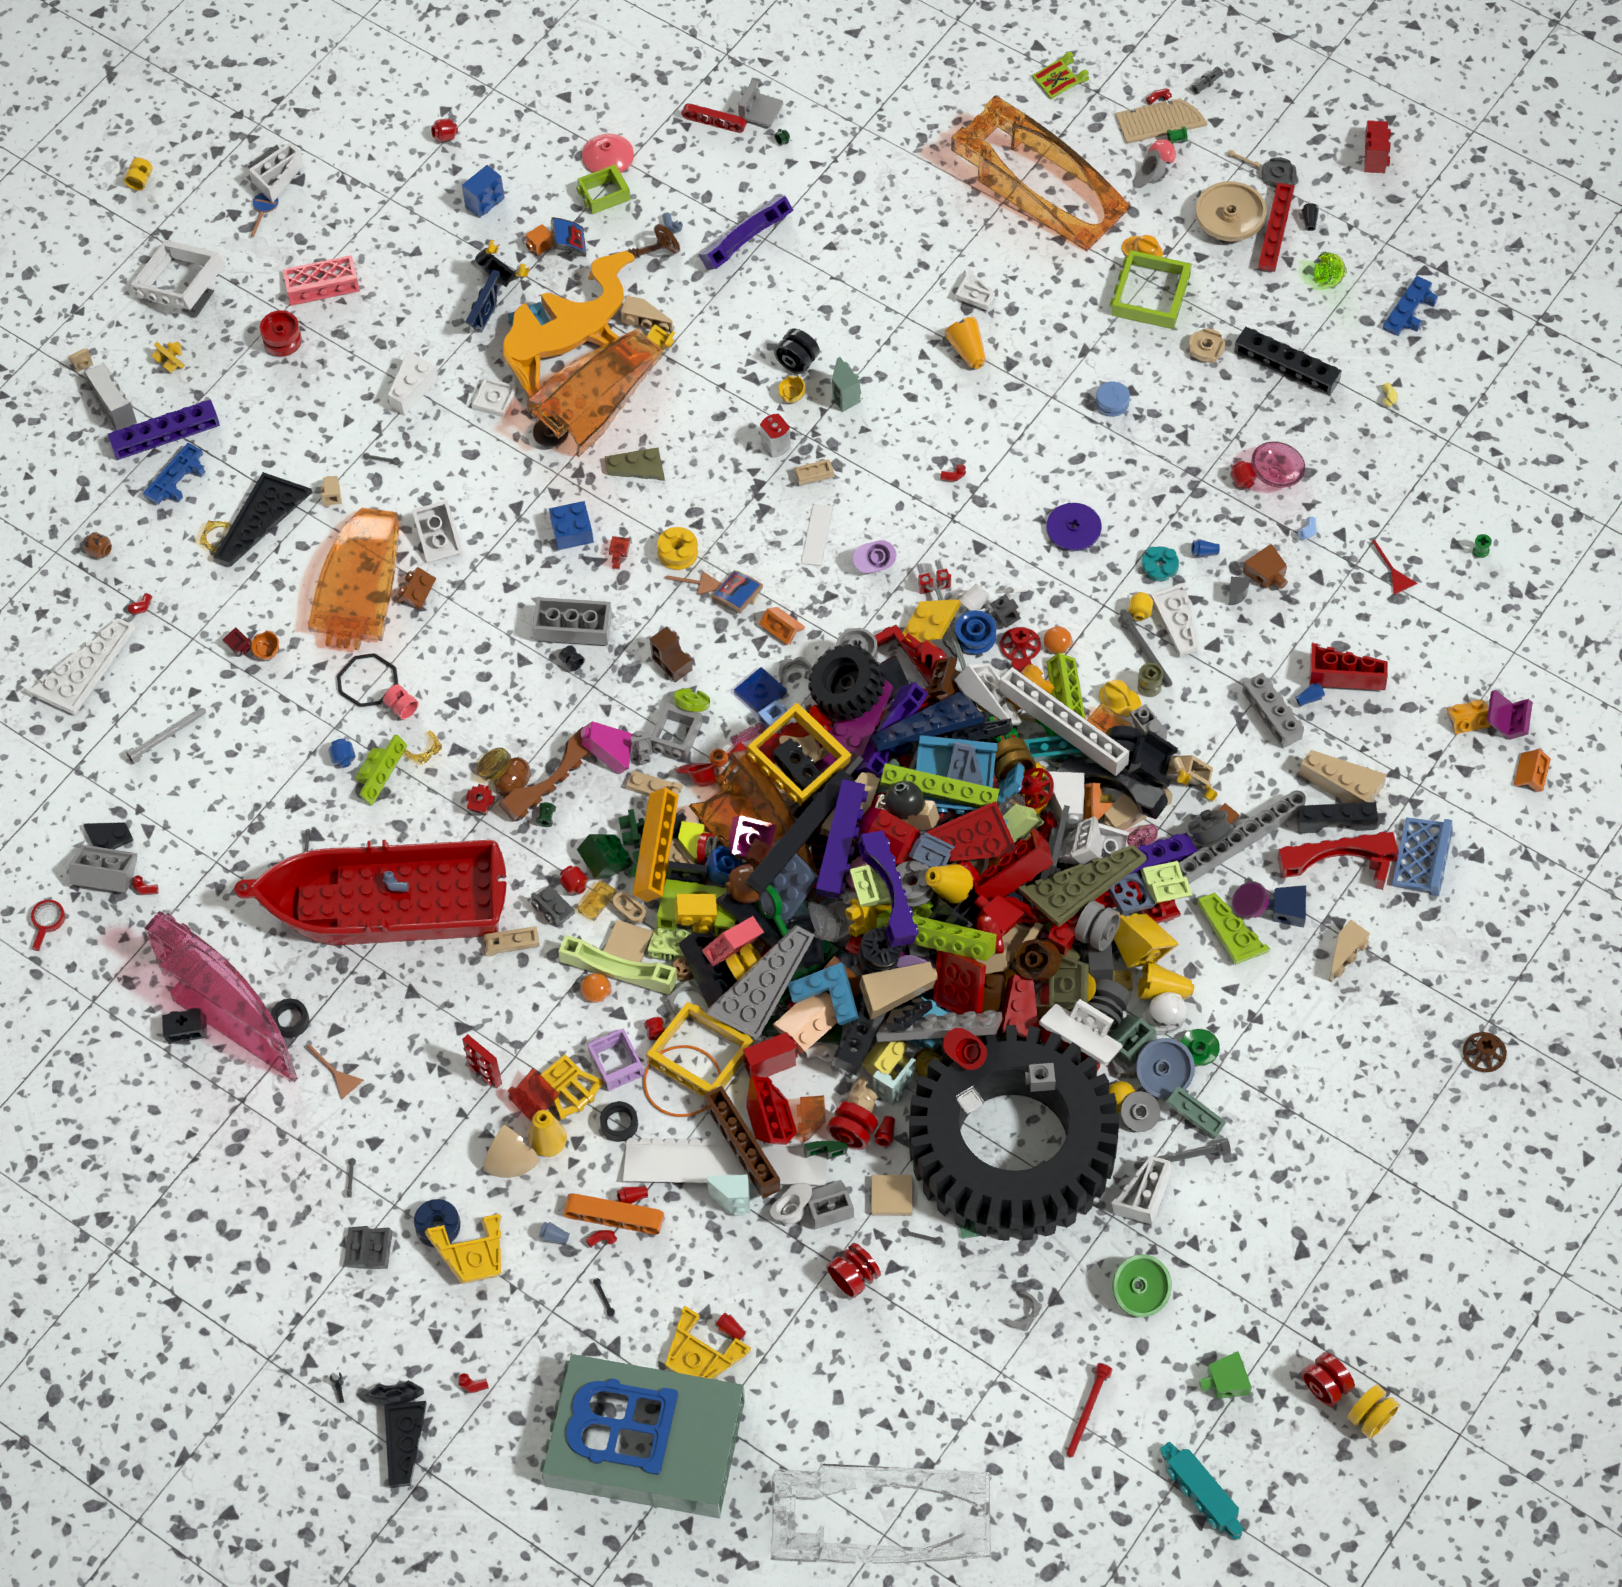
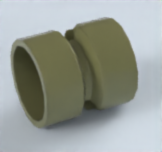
M1146 663L1139 669L1137 688L1141 695L1154 697L1160 693L1163 670L1159 665Z

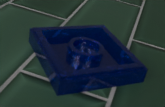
M760 667L734 689V693L758 713L775 700L781 699L787 693V689Z

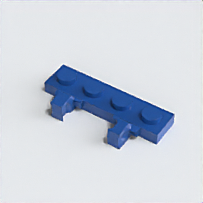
M1416 275L1383 324V329L1397 336L1400 335L1404 328H1410L1417 332L1421 327L1422 321L1413 314L1418 306L1425 303L1434 307L1437 303L1438 296L1430 290L1432 282Z
M187 443L143 492L144 498L158 505L164 498L167 500L171 498L179 502L183 495L180 490L176 489V484L186 473L190 474L192 471L194 474L202 477L206 472L203 468L204 466L199 461V458L203 455L202 450Z

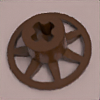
M1478 1032L1471 1035L1465 1041L1463 1056L1471 1068L1487 1073L1496 1071L1504 1064L1507 1050L1503 1041L1496 1035L1488 1032ZM1482 1036L1478 1041L1474 1039L1476 1037ZM1471 1041L1476 1048L1467 1051V1045ZM1499 1047L1502 1048L1503 1057L1496 1053ZM1467 1055L1478 1056L1474 1064L1469 1060ZM1491 1058H1494L1501 1062L1495 1067H1492ZM1482 1060H1485L1488 1068H1480L1478 1065Z

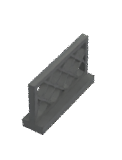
M1064 805L1059 828L1052 827L1048 845L1053 864L1047 870L1042 871L1040 878L1042 880L1051 878L1055 873L1063 870L1064 863L1059 862L1058 857L1062 842L1071 832L1065 830L1070 806Z

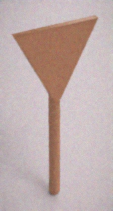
M310 1044L307 1045L334 1073L341 1099L346 1097L364 1081V1079L336 1071Z

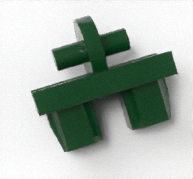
M634 809L628 810L629 815L618 817L620 829L631 828L630 832L621 833L623 845L634 844L635 849L640 848L638 833H641L642 836L645 821L644 818H639V823L636 824Z

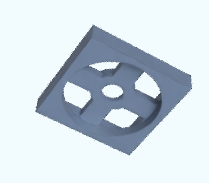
M1138 872L1127 875L1107 890L1121 915L1153 908L1156 905ZM1133 881L1138 884L1145 899L1143 904L1139 905L1136 900L1138 896L1137 890L1130 888L1127 882ZM1115 885L1120 886L1121 893H1115ZM1126 892H1130L1133 897H1128Z

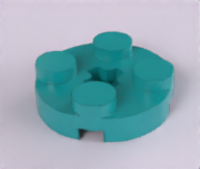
M1162 546L1149 547L1143 555L1141 566L1143 572L1145 571L1148 575V578L1163 582L1177 574L1179 559L1174 549ZM1161 561L1165 564H1162V567H1160L1156 562Z

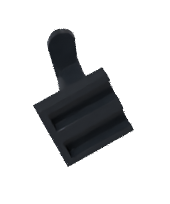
M975 887L969 891L968 897L964 901L956 903L957 906L954 909L941 900L928 919L971 928L973 924L964 916L968 913L977 918L981 912V909L974 904L979 897L975 892Z

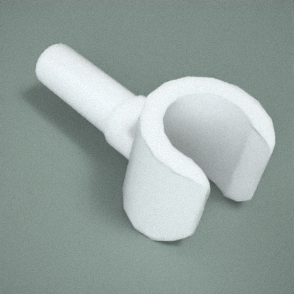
M1008 585L1001 592H1006L1007 597L1010 599L1014 594L1028 592V587L1014 588Z

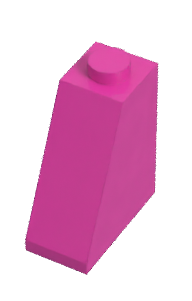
M594 721L582 728L581 745L616 773L621 774L629 769L632 733Z

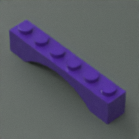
M785 195L775 196L698 254L706 269H717L728 261L744 243L794 211Z
M915 681L901 686L875 734L913 715L921 707L928 693ZM869 742L861 757L863 761L855 769L854 773L858 777L862 772L872 773L877 778H881L885 763L888 764V755L891 748L877 751Z
M884 830L861 834L858 847L862 860L880 875L889 891L891 915L885 931L890 946L896 947L913 944L918 935V926L913 922L912 908L908 906L906 901V890L902 889L901 875L895 867V856L891 855L890 841L888 837H885Z

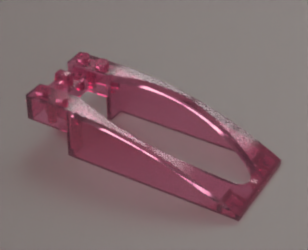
M159 911L144 929L157 962L160 964L159 967L162 975L166 976L169 973L179 980L170 991L172 1000L186 1010L201 1008L206 1015L208 1025L295 1082L298 1077L286 1043L270 1012L254 989L229 961L207 942L191 932V929L186 924H179L169 913L164 914Z

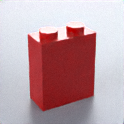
M788 1032L743 1049L744 1066L749 1077H769L796 1066V1058L798 1057L796 1049L798 1048L793 1038L790 1039Z

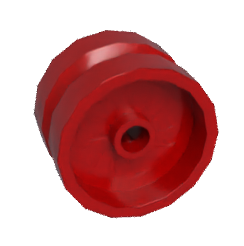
M277 310L270 312L261 320L259 327L264 347L270 354L284 357L293 354L299 349L302 343V336L298 320L292 313Z
M847 1101L840 1102L834 1111L835 1117L830 1119L826 1131L836 1141L847 1143L849 1148L865 1149L870 1141V1135L874 1133L878 1125L877 1118L862 1106Z
M1327 1352L1319 1355L1315 1359V1364H1309L1301 1372L1302 1379L1308 1389L1318 1400L1329 1407H1333L1341 1400V1394L1347 1395L1355 1387L1354 1379L1350 1372L1336 1357Z

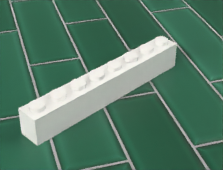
M1013 667L1000 678L999 692L1109 772L1117 776L1128 765L1129 751Z

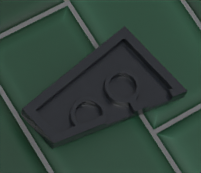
M917 998L893 1008L886 1021L887 1030H907L933 1008L932 1001Z

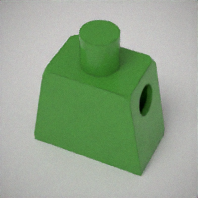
M1239 1351L1210 1364L1207 1370L1209 1377L1199 1379L1201 1391L1213 1389L1217 1399L1250 1395L1252 1389Z

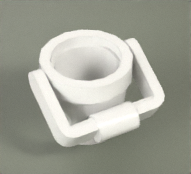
M978 584L958 595L959 600L970 611L977 610L988 614L991 606L986 602L990 595Z

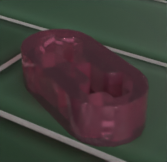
M1146 824L1132 831L1127 837L1128 846L1134 845L1138 848L1141 845H1149L1155 841L1158 836L1156 826Z

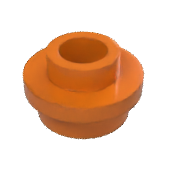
M714 749L709 755L710 763L718 762V765L715 767H722L728 762V755L722 749Z

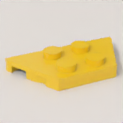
M960 600L920 601L902 633L905 637L907 633H910L921 643L926 639L928 641L942 639L961 605Z

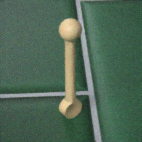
M1233 150L1228 151L1230 157L1234 156L1253 165L1255 169H1259L1261 166L1259 162H1253L1244 158Z

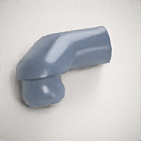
M386 871L383 874V883L390 891L408 892V882H398L391 871Z

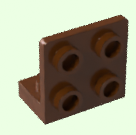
M947 657L936 662L928 695L938 701L960 691L958 684L954 680L960 674L959 671L955 670L957 661L955 658Z

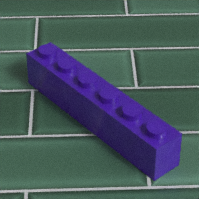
M842 779L816 887V895L839 899L840 894L845 893L847 882L843 881L845 875H849L851 864H848L849 857H853L855 846L852 843L853 839L858 838L860 828L857 827L858 820L862 821L864 809H861L862 802L866 803L868 791H865V784Z

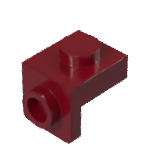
M236 627L222 639L238 657L241 654L245 655L251 649V639L247 638Z

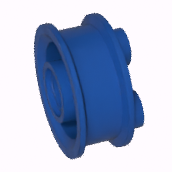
M974 610L968 611L958 618L955 624V634L961 650L976 655L985 653L993 647L996 641V623L989 614Z

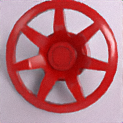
M1016 627L1005 632L1000 641V648L1005 657L1012 661L1026 658L1031 660L1039 653L1041 641L1033 630L1025 627ZM1008 636L1011 642L1004 644V640ZM1036 639L1038 646L1035 647L1030 642ZM1013 647L1010 655L1004 649ZM1026 649L1035 652L1027 657ZM1018 651H1021L1023 658H1015L1014 656Z
M1033 768L1024 774L1022 788L1018 792V798L1022 805L1038 809L1050 800L1054 790V781L1051 774L1043 768ZM1038 772L1036 777H1032L1030 774ZM1043 773L1047 775L1049 780L1040 781ZM1050 784L1049 793L1042 790V787ZM1039 794L1046 796V799L1040 804ZM1031 797L1034 799L1035 805L1027 804Z

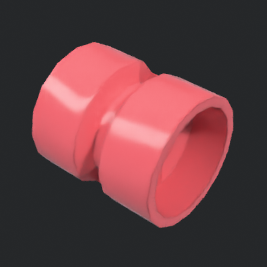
M399 684L392 686L383 697V703L394 710V713L401 719H407L412 716L419 705V702Z

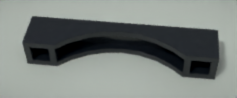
M1068 755L1057 770V772L1084 773V784L1100 783V787L1115 789L1128 796L1135 803L1140 814L1156 820L1168 804L1166 793L1162 788L1150 786L1146 782L1137 781L1128 775L1118 774L1115 776L1098 764L1087 762L1080 757Z

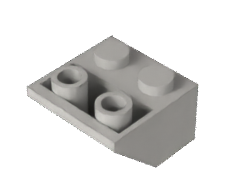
M841 1180L812 1189V1195L807 1203V1207L815 1229L854 1218L852 1201L848 1190Z

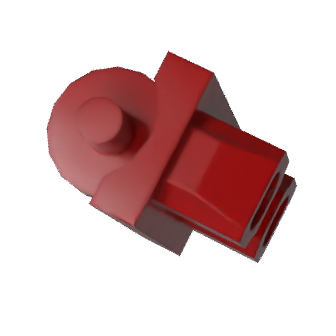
M1175 900L1156 903L1153 908L1141 910L1142 914H1147L1157 924L1171 921L1181 916Z

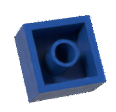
M488 165L484 166L462 184L465 207L479 218L487 214L505 198L501 175Z
M585 501L549 508L551 525L558 550L594 543Z

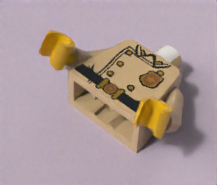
M1193 755L1172 756L1170 758L1166 775L1171 776L1185 786L1187 784L1201 785L1203 790H1207L1204 796L1211 802L1218 796V793L1211 788L1212 784L1210 783L1213 767Z

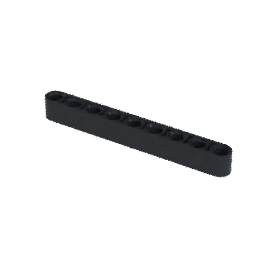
M842 769L835 774L751 873L745 882L747 886L759 895H762L836 807L842 779L855 782L852 776Z

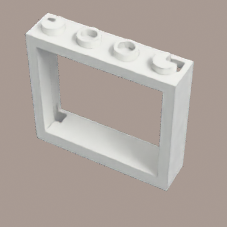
M165 240L130 285L135 295L140 299L144 298L153 302L190 310L224 267L225 263L218 252ZM172 258L204 265L183 294L150 287Z

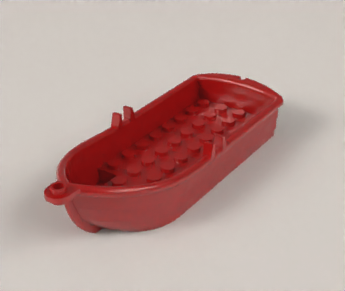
M382 840V846H372L371 841H367L366 847L323 848L296 854L275 864L257 879L240 880L236 883L234 891L239 898H255L268 912L297 933L311 940L326 945H353L483 937L485 934L499 932V920L505 902L507 882L498 881V879H504L507 876L502 852L498 843L494 840L389 845L386 840ZM386 871H391L398 882H408V892L390 891L383 883V874Z

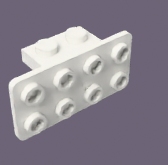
M1081 999L1076 1003L1072 1013L1055 1004L1039 1022L1047 1031L1061 1035V1039L1070 1044L1074 1042L1081 1047V1052L1086 1053L1103 1065H1108L1122 1048L1121 1043L1107 1035L1114 1020Z

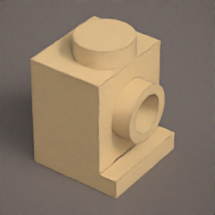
M338 476L324 477V485H320L323 505L342 504Z

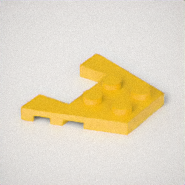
M500 1214L486 1216L481 1219L486 1235L485 1238L457 1244H450L444 1225L426 1229V1236L461 1284L498 1277L501 1274Z
M684 1306L668 1353L665 1368L671 1372L715 1379L751 1352V1347L735 1338L724 1355L691 1335L690 1332L699 1321L700 1315Z

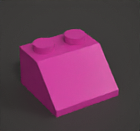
M744 816L733 817L729 834L731 854L762 861L771 850L776 824Z

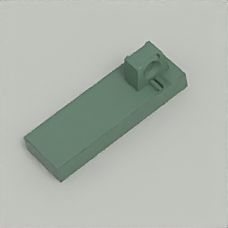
M1179 1086L1175 1088L1165 1102L1212 1139L1217 1137L1227 1123Z

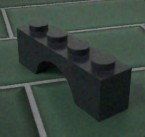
M1376 802L1298 806L1297 812L1299 834L1318 833L1325 827L1338 824L1352 826L1356 831L1376 830L1378 822Z

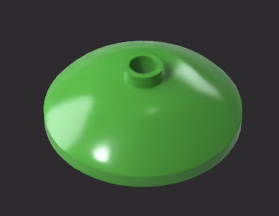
M1145 1254L1131 1256L1125 1259L1114 1273L1112 1281L1113 1296L1119 1307L1126 1313L1137 1317L1152 1316L1162 1310L1170 1298L1172 1291L1170 1273L1166 1266L1153 1256ZM1138 1281L1139 1287L1136 1289L1135 1282Z

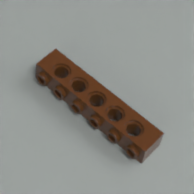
M720 1086L705 1093L704 1102L707 1111L762 1199L780 1191L779 1176L724 1088Z

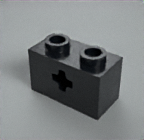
M190 1008L187 1011L181 1012L172 1011L169 1014L162 1015L163 1037L168 1044L207 1038V1018L201 1008Z

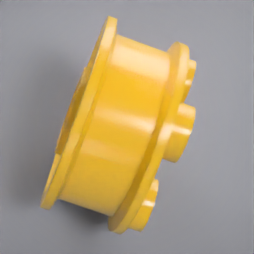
M672 527L665 530L657 541L660 562L672 570H683L693 565L698 557L696 536L693 532L683 527Z

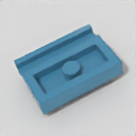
M1019 762L1006 774L1005 780H1000L997 800L1001 803L1005 802L1006 797L1009 798L1013 793L1017 794L1022 788L1024 766Z

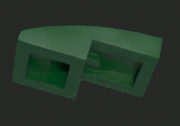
M815 1141L804 1144L803 1152L805 1158L825 1153L828 1160L847 1154L848 1146L847 1143L838 1141Z

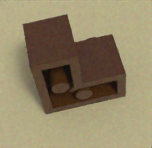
M666 626L649 639L652 659L674 682H677L693 670L692 657L687 652L684 653L679 645L680 637L676 631H671Z

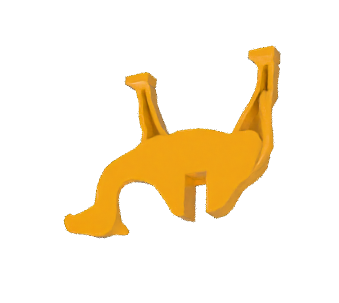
M622 251L597 258L593 261L588 279L595 280L601 285L603 294L598 299L588 302H574L552 293L541 294V304L552 318V321L544 325L539 323L526 303L519 306L515 311L513 326L503 342V359L526 390L527 397L532 402L536 412L540 414L541 419L549 416L557 417L561 414L559 403L548 401L541 391L539 385L541 358L567 353L586 341H590L619 357L631 368L634 375L651 366L652 358L649 354L635 353L617 334L611 331L608 325L609 320L617 312L624 300L623 286L617 274L627 264L634 261L635 257L630 252Z

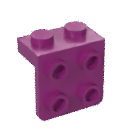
M1493 690L1489 699L1487 721L1509 740L1528 735L1533 702L1525 699L1512 703L1497 690Z

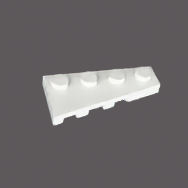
M1182 583L1151 593L1153 604L1179 657L1196 652L1198 647L1192 624L1186 584Z

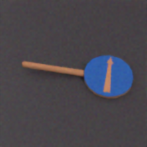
M259 193L254 197L253 206L260 214L251 237L255 236L263 213L276 209L279 203L278 197L273 203L263 193Z

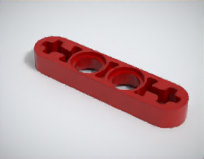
M690 103L685 104L681 111L682 116L687 120L737 133H742L747 125L746 120L740 116Z

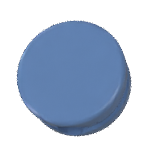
M1110 381L1098 388L1096 406L1102 414L1115 417L1127 411L1130 393L1125 385Z

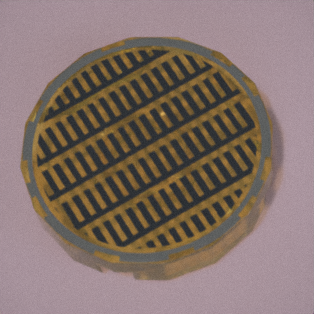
M502 747L490 750L480 759L476 769L477 775L484 781L499 778L509 767L508 762H511L510 753Z

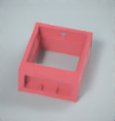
M752 916L723 932L702 951L711 965L715 966L732 954L740 952L742 947L753 942L764 931Z

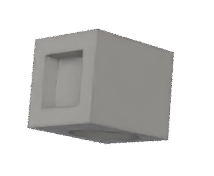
M1053 1063L1029 1065V1071L1025 1072L1026 1085L1030 1084L1031 1092L1055 1090L1056 1080ZM1041 1075L1044 1077V1079L1040 1080L1035 1077Z

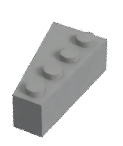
M103 362L84 371L86 379H84L88 389L92 388V395L95 401L101 403L99 407L102 413H107L108 417L106 418L110 426L120 430L136 424L137 421L129 399H126L125 393L120 389L117 381H114L105 363Z

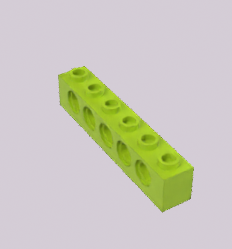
M886 763L880 781V786L887 788L900 781H910L921 789L923 796L974 808H981L995 801L997 803L999 789Z
M886 909L877 917L876 928L887 927L891 910ZM915 915L912 917L914 924L916 923L918 926V935L913 943L915 945L987 961L995 953L997 934Z

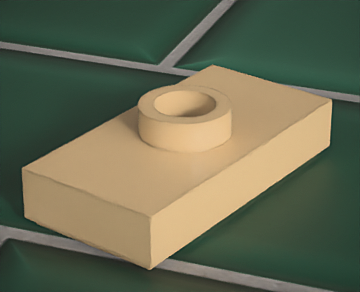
M829 459L794 467L799 485L834 477V471Z

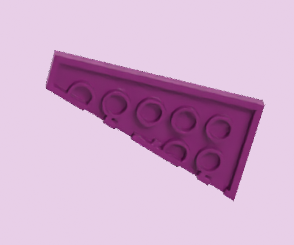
M885 680V686L882 687L884 691L882 696L878 698L879 702L871 707L872 710L869 713H863L864 716L860 718L854 717V720L847 721L846 718L843 721L838 720L829 731L849 753L853 751L862 757L870 742V736L873 735L876 726H878L881 713L886 707L893 690V685ZM829 753L827 757L817 761L814 766L824 772L837 759ZM853 772L850 776L856 779L857 775Z

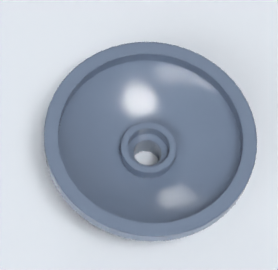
M1159 1038L1153 1040L1143 1047L1137 1057V1079L1142 1088L1152 1096L1169 1098L1177 1086L1186 1090L1194 1077L1195 1065L1192 1054L1184 1044L1175 1039ZM1160 1064H1163L1164 1069L1162 1071H1159L1158 1069Z

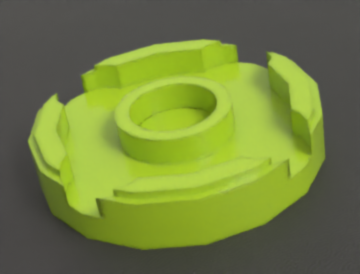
M682 688L674 692L673 703L686 711L703 712L710 707V697L702 691L697 690L696 693L692 692L690 688Z

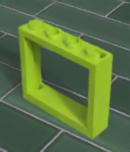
M1130 250L1128 257L1125 256L1122 267H1124V270H1120L1118 280L1120 283L1115 285V298H1111L1110 301L1112 316L1174 330L1190 279L1192 263ZM1132 265L1181 275L1170 313L1120 302Z

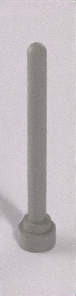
M200 708L141 747L130 748L125 752L127 757L133 764L137 763L143 757L142 754L206 713L205 708Z

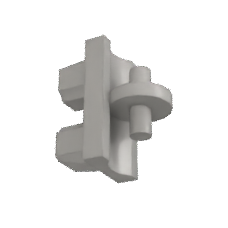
M644 731L634 732L631 737L634 759L638 758L640 765L650 763V755H652L650 734Z

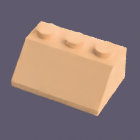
M823 992L800 1001L773 1024L780 1034L788 1032L790 1039L793 1038L795 1040L798 1055L808 1050L838 1022L831 996Z

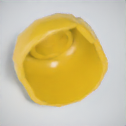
M788 376L778 386L779 396L788 403L798 402L805 394V382L800 376Z
M1124 1081L1114 1082L1109 1086V1094L1115 1093L1117 1100L1116 1113L1121 1112V1105L1124 1099L1131 1093L1136 1092L1132 1085Z

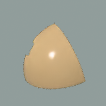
M504 1124L487 1152L484 1161V1172L501 1178L516 1177L532 1170L538 1165L540 1159L532 1148L525 1145L522 1137Z

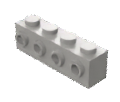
M1261 673L1243 682L1242 693L1282 748L1302 739L1304 732L1302 722L1295 718L1292 708L1285 704L1281 693L1274 689L1270 678H1266L1264 673Z

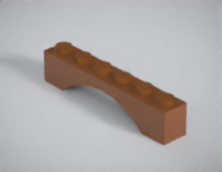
M583 727L565 743L562 761L552 776L534 786L515 788L499 803L498 806L513 821L518 818L522 820L529 813L527 810L529 807L533 806L535 808L543 800L541 798L543 794L549 795L556 788L554 786L556 782L560 781L562 783L569 776L567 773L572 768L576 770L583 763L581 761L583 757L589 758L592 755L588 749L581 745V731Z

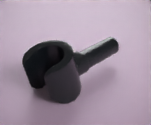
M339 1372L340 1378L338 1380H333L331 1374L330 1381L332 1386L336 1388L339 1403H344L342 1393L344 1380L342 1374Z

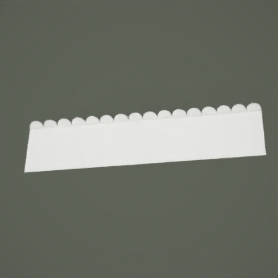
M631 1137L626 1141L623 1181L707 1183V1176L747 1175L729 1144H726L723 1139H718L715 1142L711 1139H705L702 1141V1144L698 1139H692L688 1142L684 1138L679 1139L677 1143L672 1138H667L664 1142L660 1138H655L652 1142L648 1138H642L638 1142L636 1138ZM756 1140L779 1176L780 1184L805 1182L809 1185H826L827 1157L825 1153L805 1158L803 1152L804 1144L812 1141H805L801 1144V1142L795 1140L789 1146V1143L782 1145L766 1142L764 1145L763 1141ZM748 1176L749 1184H753Z

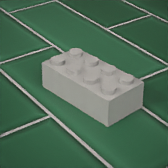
M537 597L532 625L534 641L608 645L612 620L611 602Z

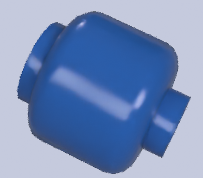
M345 738L331 742L328 751L332 764L340 766V768L350 766L356 757L352 743L346 741Z

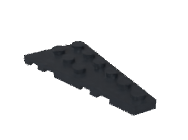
M262 472L213 557L214 561L231 567L313 493L312 489Z

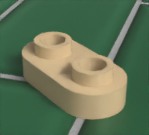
M624 891L614 895V908L633 924H640L646 919L645 907L633 896Z

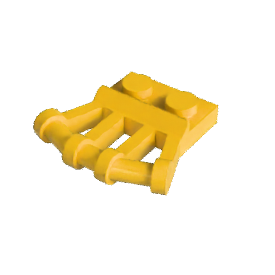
M566 1054L535 1079L536 1083L553 1099L561 1120L566 1119V1116L573 1113H581L584 1110V1106L595 1101L594 1098L599 1088H602L604 1085L602 1079L582 1071ZM578 1078L593 1084L589 1092L577 1081ZM571 1084L584 1096L579 1101L566 1089ZM561 1093L572 1106L563 1109L558 1095Z

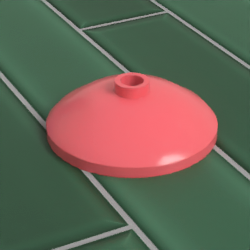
M608 133L595 136L585 144L582 150L583 163L592 173L615 164L620 173L630 167L634 158L631 143L626 138L617 134Z

